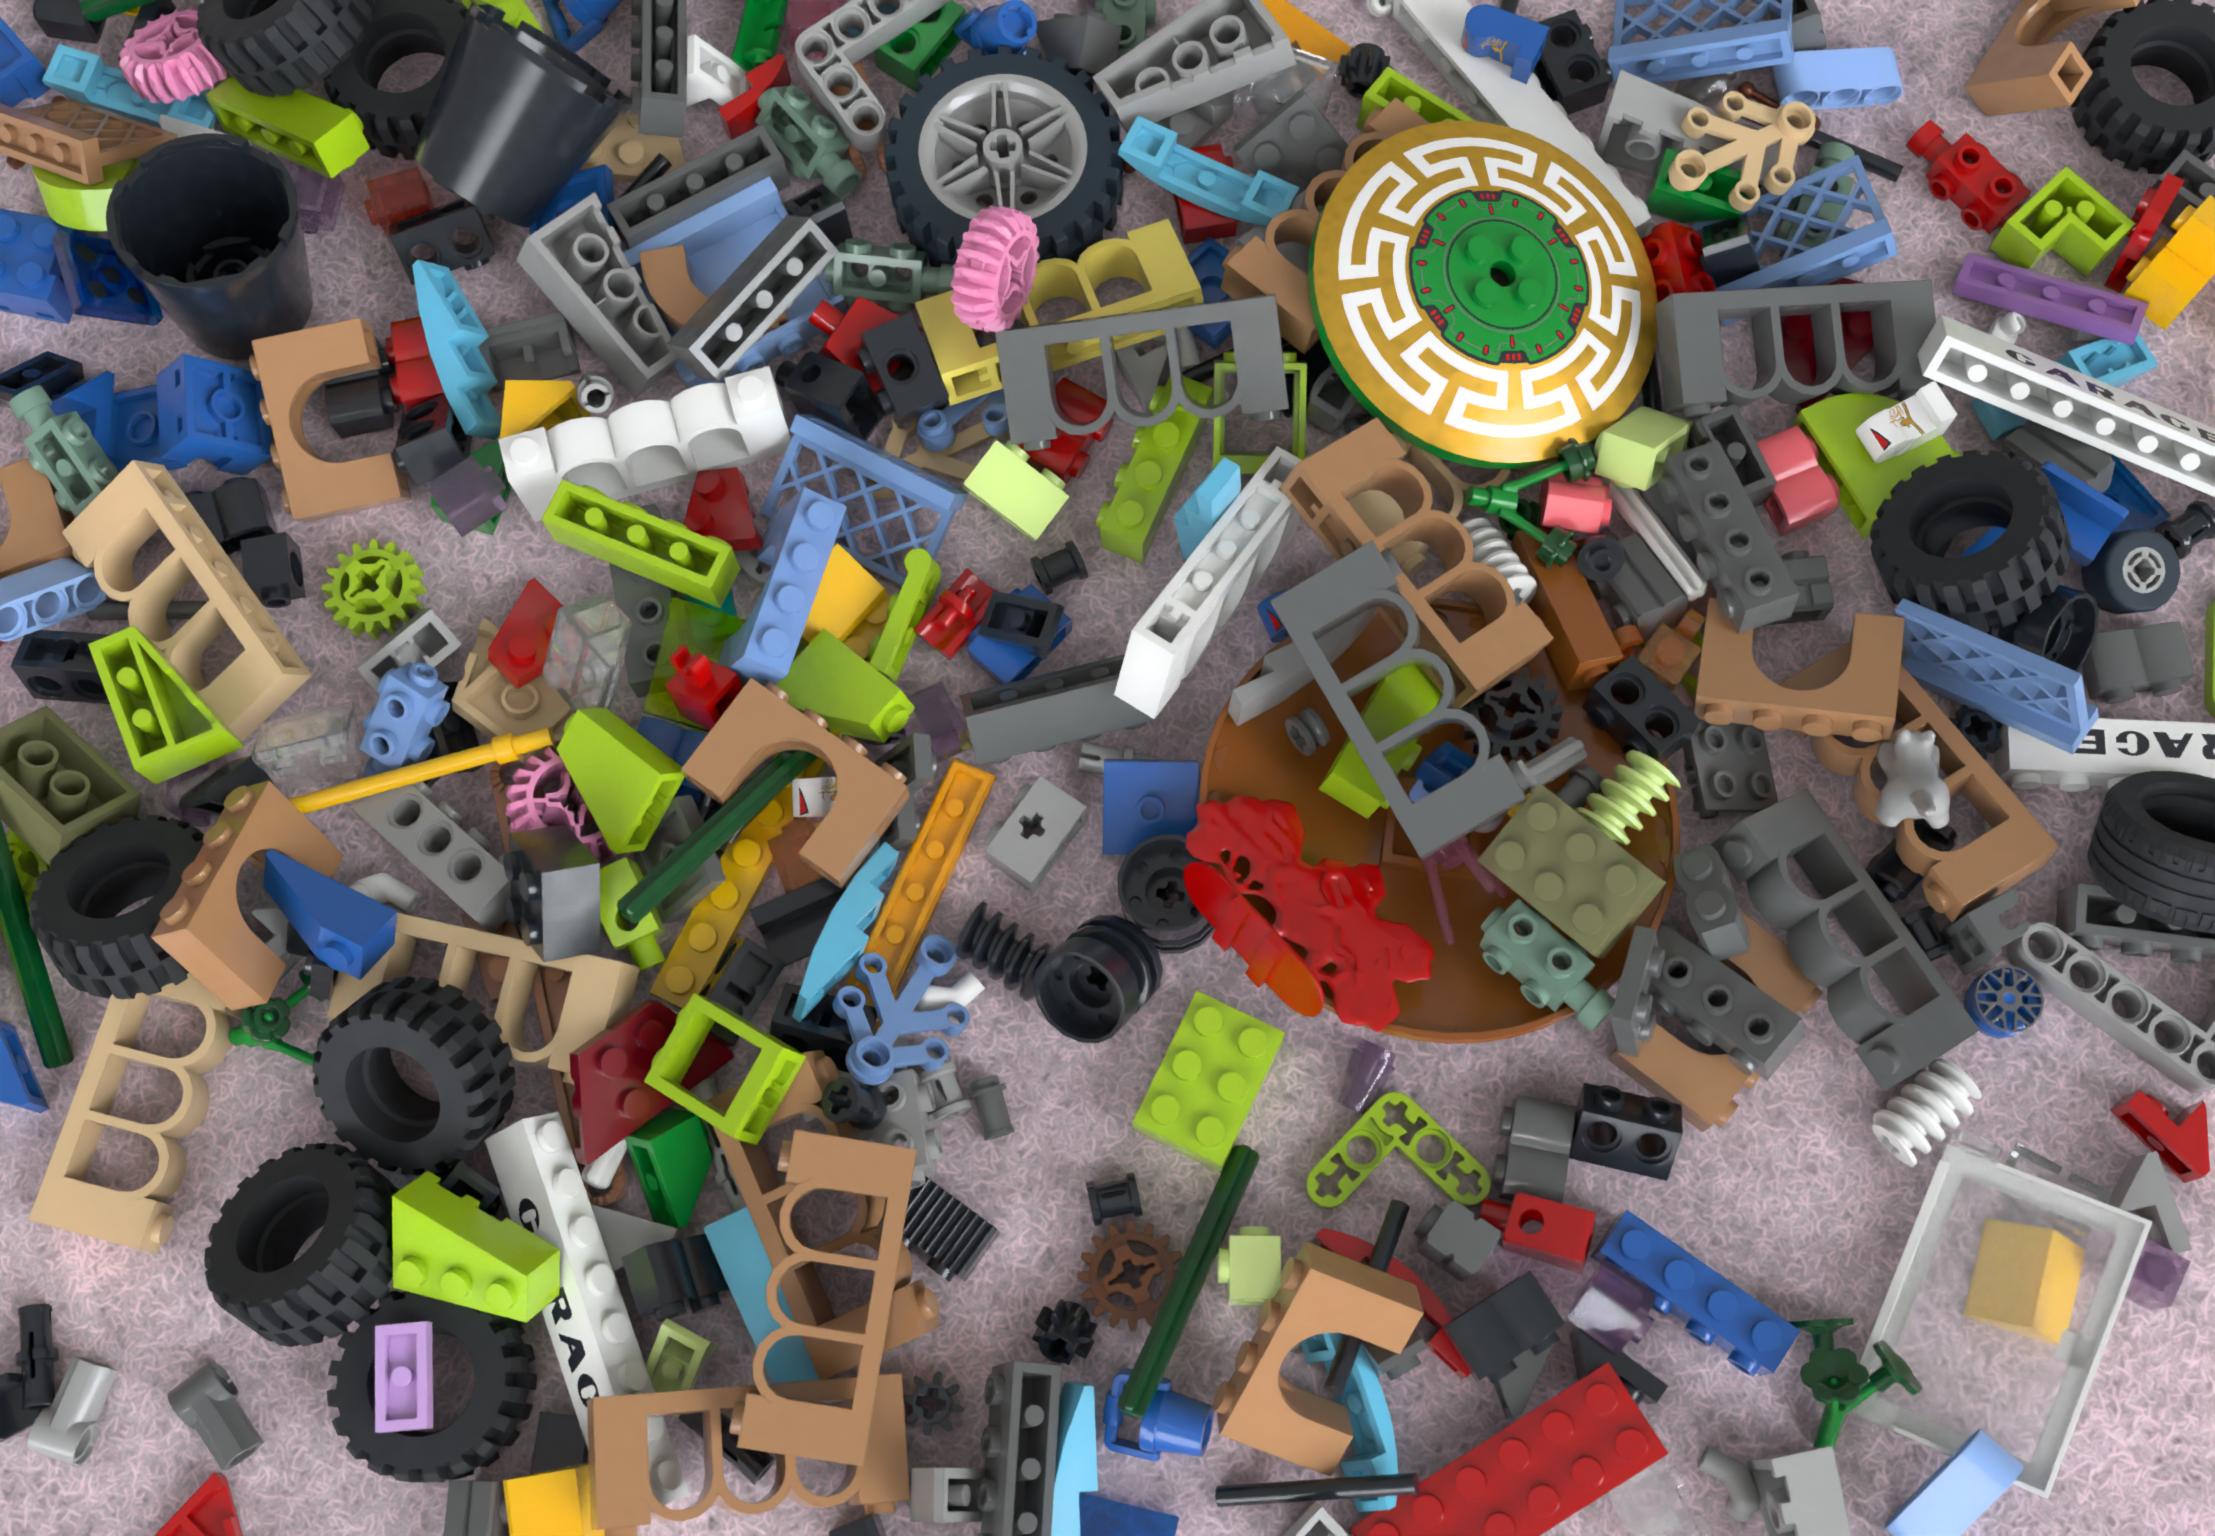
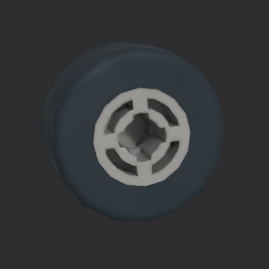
M2145 528L2111 533L2094 560L2086 568L2084 566L2081 568L2082 582L2086 593L2095 598L2096 604L2101 610L2113 614L2156 610L2166 604L2175 593L2181 575L2179 557L2172 543L2160 533Z

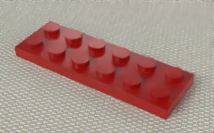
M1607 1362L1420 1482L1418 1494L1398 1496L1395 1507L1389 1510L1373 1512L1351 1526L1350 1530L1354 1536H1540L1668 1455L1669 1452L1611 1364Z

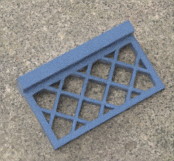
M1616 0L1613 46L1608 48V63L1615 84L1620 69L1651 83L1658 84L1794 62L1792 42L1793 0H1751L1758 4V6L1746 17L1735 11L1746 0H1728L1724 4L1717 0H1692L1680 12L1670 7L1675 0ZM1643 4L1649 6L1636 19L1627 14V7ZM1704 6L1714 12L1701 24L1691 19ZM1769 12L1781 17V19L1758 22ZM1661 13L1670 20L1656 32L1647 25ZM1724 19L1735 24L1733 27L1714 29ZM1681 26L1691 31L1690 34L1669 37ZM1637 33L1647 38L1646 41L1626 44Z
M1855 155L1795 181L1783 195L1766 193L1760 196L1759 200L1749 211L1741 212V215L1747 213L1748 218L1759 212L1771 215L1763 233L1751 231L1754 242H1757L1755 248L1758 260L1765 247L1771 246L1786 251L1780 262L1771 266L1759 264V271L1717 288L1704 253L1700 255V261L1703 271L1712 278L1715 291L1826 285L1898 255L1893 232L1882 212L1859 155ZM1853 172L1855 173L1858 182L1850 196L1830 191L1835 180ZM1862 193L1864 194L1866 201L1859 199ZM1802 194L1815 197L1806 215L1787 210L1792 198ZM1824 200L1844 206L1835 223L1815 218ZM1853 209L1871 213L1875 220L1874 223L1857 230L1845 226ZM1781 219L1800 224L1791 242L1772 236ZM1723 220L1701 221L1689 227H1692L1702 237L1704 226ZM1810 227L1830 233L1825 243L1810 248L1801 245ZM1744 318L1722 319L1721 322L1724 327Z
M796 414L789 430L794 434L760 513L771 518L779 511L776 507L783 491L796 486L799 492L806 487V482L825 476L834 501L844 505V502L864 496L872 521L852 528L845 511L841 523L843 531L837 534L834 543H838L860 565L903 586L907 575L899 572L893 553L914 546V549H924L922 543L930 540L926 551L935 560L956 511L962 510L969 493L813 414ZM803 445L816 451L822 470L802 477L797 463V458ZM828 458L838 462V464L830 466ZM848 467L855 471L861 490L841 497L833 472ZM790 474H792L793 481L787 483ZM867 478L877 482L878 484L870 486ZM887 487L895 491L901 510L880 517L872 492ZM906 497L918 504L909 507ZM927 507L941 516L934 532L920 537L911 512ZM903 515L911 541L891 548L883 522ZM874 526L883 551L868 556L860 552L854 533ZM846 537L848 545L837 539ZM885 556L887 565L884 564V563H882V562H880V561H878V560H876V559H879V558H882V557Z
M1903 598L1895 608L1897 617H1905L1903 642L1907 657L1902 665L1921 687L1958 704L1966 705L1974 711L1984 712L1996 721L2070 754L2075 753L2098 719V707L2086 703L2081 673Z

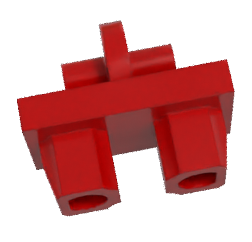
M966 568L950 588L942 592L937 603L914 628V633L951 661L968 641L973 630L982 622L992 592L997 590L985 584L971 570Z

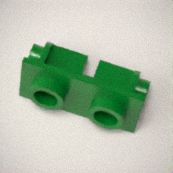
M746 0L731 57L732 61L745 71L750 72L775 56L780 36L778 27L783 24L785 12L790 6V0Z

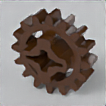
M1128 1220L1126 1232L1119 1233L1113 1224L1108 1225L1110 1238L1104 1241L1102 1238L1094 1235L1091 1239L1097 1249L1096 1253L1082 1252L1081 1259L1090 1265V1270L1078 1273V1280L1090 1283L1091 1288L1081 1294L1083 1301L1096 1299L1098 1304L1095 1306L1092 1314L1098 1318L1106 1311L1110 1313L1109 1326L1113 1329L1117 1327L1121 1319L1128 1320L1130 1332H1136L1139 1319H1145L1146 1323L1152 1328L1155 1321L1154 1314L1160 1310L1178 1270L1174 1269L1173 1264L1182 1258L1181 1251L1168 1253L1166 1248L1171 1241V1237L1166 1234L1158 1241L1154 1239L1153 1224L1149 1223L1143 1233L1136 1232L1133 1220ZM1128 1243L1143 1244L1157 1254L1145 1258L1133 1253ZM1112 1251L1115 1262L1111 1273L1098 1280L1102 1260L1108 1252ZM1131 1263L1135 1270L1141 1268L1145 1270L1154 1266L1146 1270V1273L1140 1277L1141 1286L1136 1289H1132L1128 1282L1123 1284L1118 1282V1278L1124 1275L1123 1266ZM1166 1272L1164 1288L1159 1297L1153 1302L1149 1293L1152 1280ZM1120 1294L1130 1298L1136 1310L1119 1308L1112 1304L1107 1297Z

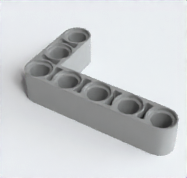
M851 0L798 36L795 42L797 68L801 77L856 150L873 152L884 144L886 139V117L882 105L855 70L853 64L952 0ZM890 5L895 7L897 11L892 14H883L878 9L882 6ZM849 28H855L862 32L855 38H849L842 34L843 31ZM813 51H819L826 55L819 61H811L806 58ZM837 86H846L852 90L844 96H837L831 92ZM863 120H870L877 124L870 131H863L856 127Z
M2038 922L2030 925L2024 935L2008 944L2007 957L2012 966L2022 968L2031 974L2041 988L2180 1087L2191 1093H2202L2215 1088V1002L2197 1027L2059 928L2049 923ZM2028 939L2035 940L2041 945L2043 959L2034 956L2030 952ZM2070 968L2082 974L2085 980L2084 988H2080L2072 982ZM2112 998H2116L2124 1004L2126 1018L2120 1017L2114 1012ZM2155 1027L2161 1029L2168 1038L2167 1048L2162 1047L2156 1041L2154 1036ZM2198 1057L2208 1064L2211 1074L2210 1078L2204 1077L2199 1072L2197 1067Z

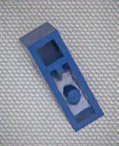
M270 849L265 854L264 889L317 959L325 962L337 971H343L361 980L394 945L398 911L273 849Z

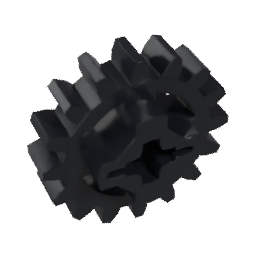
M1525 666L1520 674L1511 673L1464 705L1463 708H1460L1474 715L1483 726L1486 725L1489 731L1486 728L1485 730L1491 746L1490 758L1500 753L1501 756L1507 757V762H1510L1513 759L1517 760V756L1523 755L1524 759L1529 762L1535 758L1536 749L1544 753L1550 749L1552 743L1550 738L1557 739L1561 728L1558 721L1561 720L1563 707L1554 705L1558 697V691L1556 689L1544 691L1543 688L1547 679L1544 675L1535 680L1528 678L1530 667ZM1506 713H1513V718L1505 716ZM1464 726L1461 737L1463 740H1476L1473 753L1477 755L1479 754V741L1476 735Z

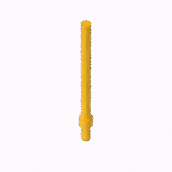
M550 727L517 736L510 732L492 737V743L288 798V800L302 814H306L497 761L500 765L520 759V754L555 745V739Z

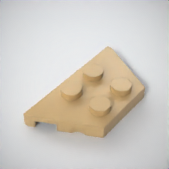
M629 109L578 171L606 164L613 171V181L633 182L659 153L672 164L665 174L686 164V160L678 137L639 134L638 115L630 114Z
M484 618L478 626V637L472 653L469 652L465 662L463 679L458 682L453 695V711L491 740L492 737L510 732L517 736L550 727L554 735L555 745L549 747L557 753V747L565 734L564 726L568 719L576 713L577 709L603 708V706L553 668L517 689L488 660V648L500 629ZM548 747L520 754L519 761L524 764L532 755L541 758L543 750Z

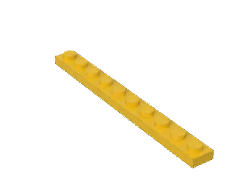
M889 594L875 606L842 642L867 663H870L868 659L870 646L877 635H882L888 621L886 615L887 607L892 598ZM830 732L839 739H841L843 735L836 732ZM818 757L795 779L820 777L827 763ZM792 782L748 824L734 844L729 843L720 858L726 881L693 908L666 962L663 964L649 990L652 996L682 1009L690 1001L694 993L699 994L730 943L735 939L799 818L793 817Z

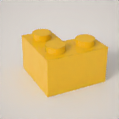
M2211 195L2197 209L2189 204L2170 226L2177 231L2172 239L2168 240L2162 236L2126 277L2132 284L2122 296L2149 303L2144 316L2164 331L2215 274V198Z

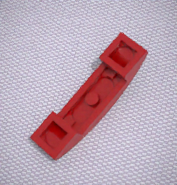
M1324 1228L1313 1239L1321 1248L1359 1263L1363 1260L1367 1264L1375 1246L1355 1236ZM1392 1256L1387 1274L1417 1286L1424 1312L1422 1316L1437 1329L1425 1344L1461 1379L1467 1378L1471 1374L1441 1328L1453 1320V1318L1434 1292L1414 1272Z

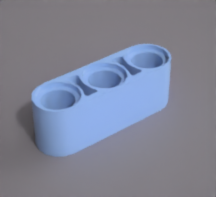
M1889 47L1794 52V62L1772 66L1780 106L1793 101L1802 102L1812 110L1875 106L1876 101H1878V105H1884L1897 100L1904 91L1895 52Z
M66 557L0 579V641H11L94 610L107 597V594L99 587L94 569L85 567L79 561Z
M1979 1428L1895 1512V1515L1886 1523L1884 1529L1892 1536H1960L2011 1486L2024 1469V1465L1983 1429Z

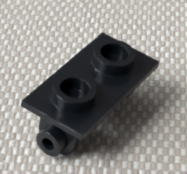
M1917 819L1914 822V830L1917 836L1928 847L1938 851H1951L1955 847L1954 839L1957 837V833L1949 825L1941 829H1933L1925 819ZM1896 838L1881 853L1875 855L1865 868L1884 897L1891 903H1895L1898 899L1904 900L1924 878V876L1914 873L1902 863L1896 852Z

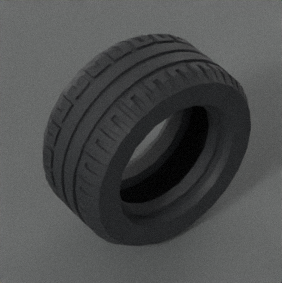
M2148 771L2126 777L2110 788L2105 795L2087 856L2097 882L2109 895L2142 915L2168 925L2193 931L2215 933L2214 778L2176 771Z

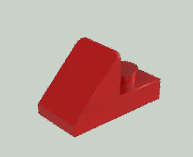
M2141 1090L2122 1097L2110 1109L2152 1152L2157 1151L2160 1160L2184 1183L2204 1178L2210 1171L2207 1111L2204 1101L2187 1106L2173 1121L2168 1117L2169 1112L2158 1099L2144 1094Z

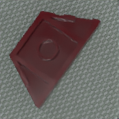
M1841 278L1826 285L1856 284L1863 282L1847 278ZM1870 311L1840 313L1845 358L1850 370L1874 347ZM1811 314L1780 316L1784 360L1787 370L1794 380L1803 385L1812 386L1816 378V359ZM1826 392L1808 402L1797 404L1795 409L1797 415L1801 410L1824 400L1830 393Z
M645 1000L569 1054L571 1079L575 1084V1091L572 1096L573 1117L579 1118L581 1146L575 1148V1157L580 1164H591L675 1102L644 1082L651 1070V1063L655 1054L664 1047L676 1025L678 1014L657 1000ZM707 1035L680 1085L691 1090L733 1059L732 1051Z

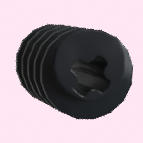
M982 901L971 913L959 934L956 950L957 956L965 960L973 955L972 965L978 970H982L989 965V978L996 981L1005 976L1004 988L1013 991L1021 986L1020 998L1028 1002L1035 997L1033 988L1035 972L1045 957L1048 956L1051 945L1045 943L1034 951L1031 948L1035 934L1030 932L1019 941L1016 939L1019 924L1013 922L1005 930H1002L1000 926L1004 914L998 911L987 920L984 916L988 903Z

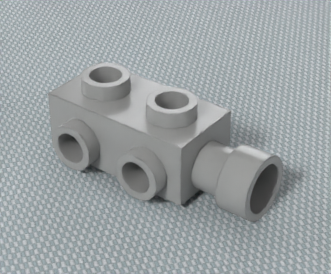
M897 1037L892 1047L909 1046L908 1039ZM907 1066L894 1068L888 1080L881 1084L870 1085L880 1089L885 1097L899 1094V1098L894 1104H886L887 1109L883 1120L872 1129L873 1139L875 1143L893 1145L897 1139L907 1141L905 1148L917 1149L910 1188L913 1189L926 1183V1175L937 1173L935 1160L943 1158V1147L938 1130H930L927 1112L935 1111V1099L930 1083H922V1079L913 1069H907ZM861 1107L862 1112L869 1114L872 1112L871 1109Z

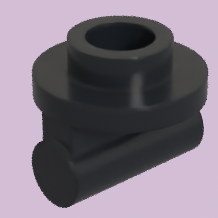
M1607 527L1598 535L1584 541L1577 552V566L1581 573L1590 580H1608L1614 577L1624 564L1625 555L1622 546L1618 542L1619 538Z

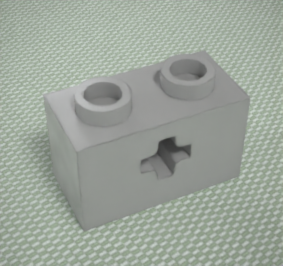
M425 607L353 667L380 696L381 693L377 691L379 682L391 668L398 669L408 662L412 664L417 662L425 663L434 668L460 647L462 643L431 608Z
M1041 775L1033 786L1027 783L1021 788L1012 803V807L1015 808L1013 813L1005 823L998 821L984 841V844L987 845L985 849L987 861L1033 893L1088 819L1087 806ZM1040 824L1042 836L1039 837L1032 834L1027 840L1024 828L1027 826L1030 829H1034Z

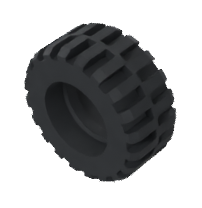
M204 0V3L199 4L197 11L198 35L203 46L244 89L266 97H275L276 95L287 96L293 94L295 89L304 90L313 86V81L320 77L324 79L333 72V67L339 62L343 63L351 55L350 50L354 45L360 44L365 36V27H369L371 24L375 1Z
M374 0L373 18L370 26L364 29V38L359 45H354L350 50L351 55L343 63L339 62L332 68L333 72L324 78V88L334 105L344 109L349 108L360 118L364 126L362 132L370 150L378 148L381 155L390 158H396L399 152L402 153L405 160H415L413 156L415 145L468 8L461 2L454 0ZM415 53H434L444 56V61L436 75L417 89L401 93H389L377 89L384 72L394 62L405 56Z
M2140 0L2135 7L2115 11L2106 19L2102 27L2098 29L2082 54L2083 59L2093 73L2071 107H2076L2072 114L2078 128L2084 127L2086 133L2083 135L2084 139L2091 147L2097 144L2104 150L2101 156L2111 162L2116 158L2125 163L2123 168L2137 172L2140 167L2148 168L2147 174H2163L2184 149L2204 163L2215 154V13L2213 12L2215 7L2205 2L2200 6L2191 3V0H2148L2146 4L2143 0ZM2148 65L2170 71L2187 85L2195 105L2176 106L2153 98L2138 84L2131 67Z
M1979 450L1963 451V456L1952 458L1948 454L1936 458L1938 463L1927 468L1923 464L1911 472L1912 477L1906 482L1900 480L1890 491L1891 499L1883 500L1876 512L1878 519H1875L1872 523L1870 532L1872 557L1894 604L1898 606L1904 598L1977 630L1989 632L1990 626L2002 623L2003 627L2017 622V615L2024 611L2030 614L2042 604L2040 598L2043 595L2049 597L2060 583L2058 576L2064 575L2070 561L2068 552L2071 549V537L2055 489L2051 487L2049 478L2040 469L2034 468L2031 462L2017 456L2010 460L2008 453L1990 450L1988 455H1981ZM1987 526L2006 529L1994 543L1977 553L1958 558L1934 556L1945 542L1969 529Z
M147 815L144 820H140L136 816L121 818V823L112 826L106 823L96 827V832L85 838L83 835L70 842L71 847L66 852L59 851L50 860L51 868L48 871L41 872L36 881V891L32 892L29 905L31 912L29 921L39 942L62 977L66 978L71 986L79 991L88 992L90 995L109 999L113 994L117 999H133L137 993L143 992L149 996L162 992L161 987L173 982L176 986L188 979L186 974L189 972L151 938V935L161 919L160 912L162 908L173 899L181 885L184 870L196 859L204 845V834L199 829L191 827L189 823L174 818L167 820L166 817L160 815ZM154 896L139 908L116 916L129 905L144 898Z
M410 976L398 977L391 982H382L336 1016L330 1022L329 1027L322 1031L317 1041L318 1051L313 1056L312 1072L318 1074L313 1079L315 1096L321 1097L323 1101L320 1110L326 1122L332 1120L337 1128L335 1134L343 1143L349 1141L356 1148L355 1152L364 1160L372 1158L378 1161L377 1167L393 1172L401 1168L402 1174L422 1175L427 1171L433 1174L443 1172L451 1165H457L459 1161L465 1159L504 1120V1114L511 1108L514 1099L513 1090L511 1089L516 1085L515 1067L508 1064L513 1059L509 1043L502 1042L499 1036L502 1033V1029L495 1019L490 1021L482 1011L485 1007L476 999L469 1001L462 996L464 991L453 985L447 984L443 988L439 986V980L420 977L418 980H415L414 977ZM390 1048L409 1055L424 1067L437 1088L440 1102H435L419 1095L403 1081L393 1064Z
M326 1143L305 1144L304 1149L293 1147L283 1151L282 1157L277 1160L268 1159L258 1166L260 1171L253 1177L246 1176L237 1186L240 1190L232 1200L227 1198L221 1207L220 1212L222 1216L219 1222L212 1224L208 1235L211 1246L205 1248L204 1256L205 1268L208 1269L205 1271L208 1289L213 1293L216 1303L269 1342L274 1341L280 1346L287 1347L300 1346V1344L308 1346L322 1343L324 1336L335 1338L347 1332V1325L353 1321L361 1322L371 1313L369 1308L377 1299L382 1302L390 1291L388 1284L393 1278L392 1195L398 1192L399 1189L359 1154L352 1152L346 1146ZM324 1226L310 1248L293 1262L306 1240Z
M392 1290L388 1292L382 1302L379 1300V1307L376 1309L369 1308L371 1313L361 1322H357L360 1326L355 1333L349 1331L343 1333L337 1344L345 1350L341 1361L331 1360L328 1375L337 1376L336 1389L327 1391L328 1406L338 1407L340 1414L339 1417L332 1420L335 1431L339 1436H348L350 1442L347 1444L346 1449L355 1459L367 1460L368 1469L379 1475L393 1476L395 1480L404 1482H445V1480L462 1479L474 1474V1469L488 1467L499 1459L498 1451L503 1446H512L520 1435L519 1431L515 1429L519 1420H528L533 1405L526 1403L528 1390H536L537 1374L529 1373L528 1362L535 1360L532 1345L523 1342L521 1336L525 1333V1330L515 1319L408 1291L401 1293ZM428 1321L432 1322V1334H446L461 1341L468 1350L473 1362L474 1387L465 1410L457 1420L447 1428L435 1432L408 1430L375 1433V1326Z

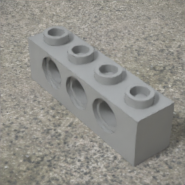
M424 782L361 798L351 808L489 933H494L507 919L504 902L506 896H511V887L504 871V853L496 860L488 853L494 845L473 826L467 832L463 831L458 824L464 818L442 799L435 806L428 800L433 791ZM419 815L418 819L411 824L412 820ZM450 841L449 845L440 852L443 845ZM481 868L478 875L470 880L471 875Z

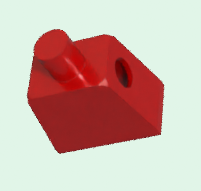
M857 297L845 314L822 299L807 321L829 336L818 354L864 373L856 354V349L861 348V333L900 316L863 297ZM918 326L920 332L922 333L924 329ZM893 362L887 367L891 377L902 362ZM864 373L872 391L879 390L880 388L874 374L866 375Z
M1516 1192L1512 1206L1484 1198L1479 1218L1500 1230V1234L1504 1235L1503 1244L1505 1250L1583 1275L1595 1230L1596 1212L1521 1192ZM1528 1221H1538L1543 1225L1542 1229L1535 1234H1527L1522 1231L1523 1225Z

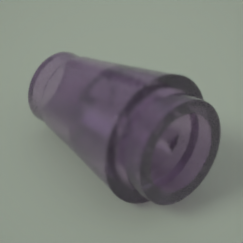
M1361 1038L1357 1049L1353 1047L1351 1049L1340 1091L1341 1095L1337 1102L1364 1115L1367 1107L1370 1106L1396 1068L1392 1065L1397 1055Z

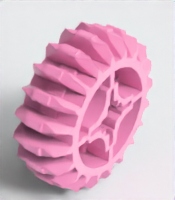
M190 6L185 11L175 9L171 14H161L160 18L153 22L147 21V26L143 29L135 30L133 32L134 37L124 42L125 48L119 53L121 58L119 65L128 84L132 87L133 91L138 93L141 99H148L151 103L162 101L164 104H170L175 99L184 102L187 97L192 95L199 96L200 92L205 89H213V84L217 81L227 78L226 72L228 71L201 43L196 22L198 20V9L195 6Z
M990 205L988 209H981L977 214V218H973L970 221L969 231L962 234V245L960 249L956 250L958 256L956 264L952 266L955 271L954 278L950 283L951 287L954 288L951 301L955 304V315L960 317L962 323L968 324L971 328L977 330L997 332L1005 328L1009 329L1014 324V320L1021 316L1023 305L1028 304L1029 292L1031 289H1034L1033 280L1034 276L1038 273L1036 271V263L1040 257L1037 252L1040 241L1039 237L1036 236L1037 228L1036 224L1032 223L1031 216L1005 206L995 207Z
M548 747L543 750L541 760L533 755L529 757L525 764L526 770L521 768L516 770L513 777L515 784L510 785L506 792V797L512 802L506 805L505 815L515 819L509 826L510 833L548 827L544 823H550L554 826L566 824L598 862L601 860L600 854L608 859L614 856L615 852L609 848L600 830L594 834L581 837L584 822L595 820L560 755L558 756ZM560 778L561 783L557 792L546 793L544 798H533L535 790L541 785ZM567 796L568 803L574 804L573 809L579 808L575 818L574 813L567 810L568 806L563 807Z

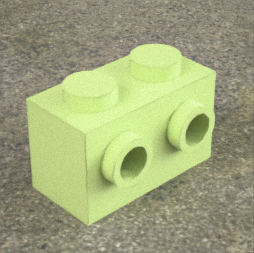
M1640 406L1599 434L1594 447V455L1598 457L1594 474L1608 478L1611 484L1620 488H1637L1646 491L1657 483L1658 479L1662 476L1666 457L1686 450L1692 422L1646 406Z
M996 440L965 480L962 488L1028 539L1035 542L1070 497L1062 491L1066 483L1046 468L1041 473L1026 463L1030 456L1016 444L1011 445L1010 440L1005 445Z
M1239 1227L1237 1235H1229L1227 1248H1219L1217 1257L1218 1283H1227V1305H1263L1267 1299L1273 1300L1280 1288L1281 1236H1269V1227Z

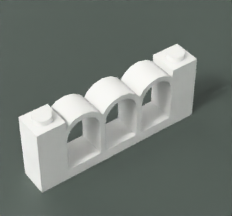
M767 366L724 378L725 383H707L688 388L674 396L670 402L663 400L634 402L620 407L611 413L607 419L600 417L571 419L557 424L547 432L544 427L500 438L498 441L507 479L533 520L537 522L541 520L562 479L581 487L582 485L591 486L604 493L608 498L617 500L694 479L698 471L738 467L785 454L792 435L791 431H789L790 427L773 375L770 367Z
M1277 446L1131 631L1114 693L1115 696L1151 718H1156L1179 688L1181 680L1197 664L1212 637L1219 634L1227 625L1240 605L1245 593L1248 594L1254 589L1269 566H1272L1294 536L1301 514L1280 489V486L1297 463L1302 461L1301 459Z

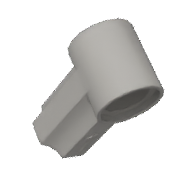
M73 1356L51 1407L44 1409L31 1427L27 1442L28 1449L75 1467L83 1465L90 1457L94 1448L90 1446V1443L96 1444L99 1437L100 1427L96 1421L119 1370L96 1361Z

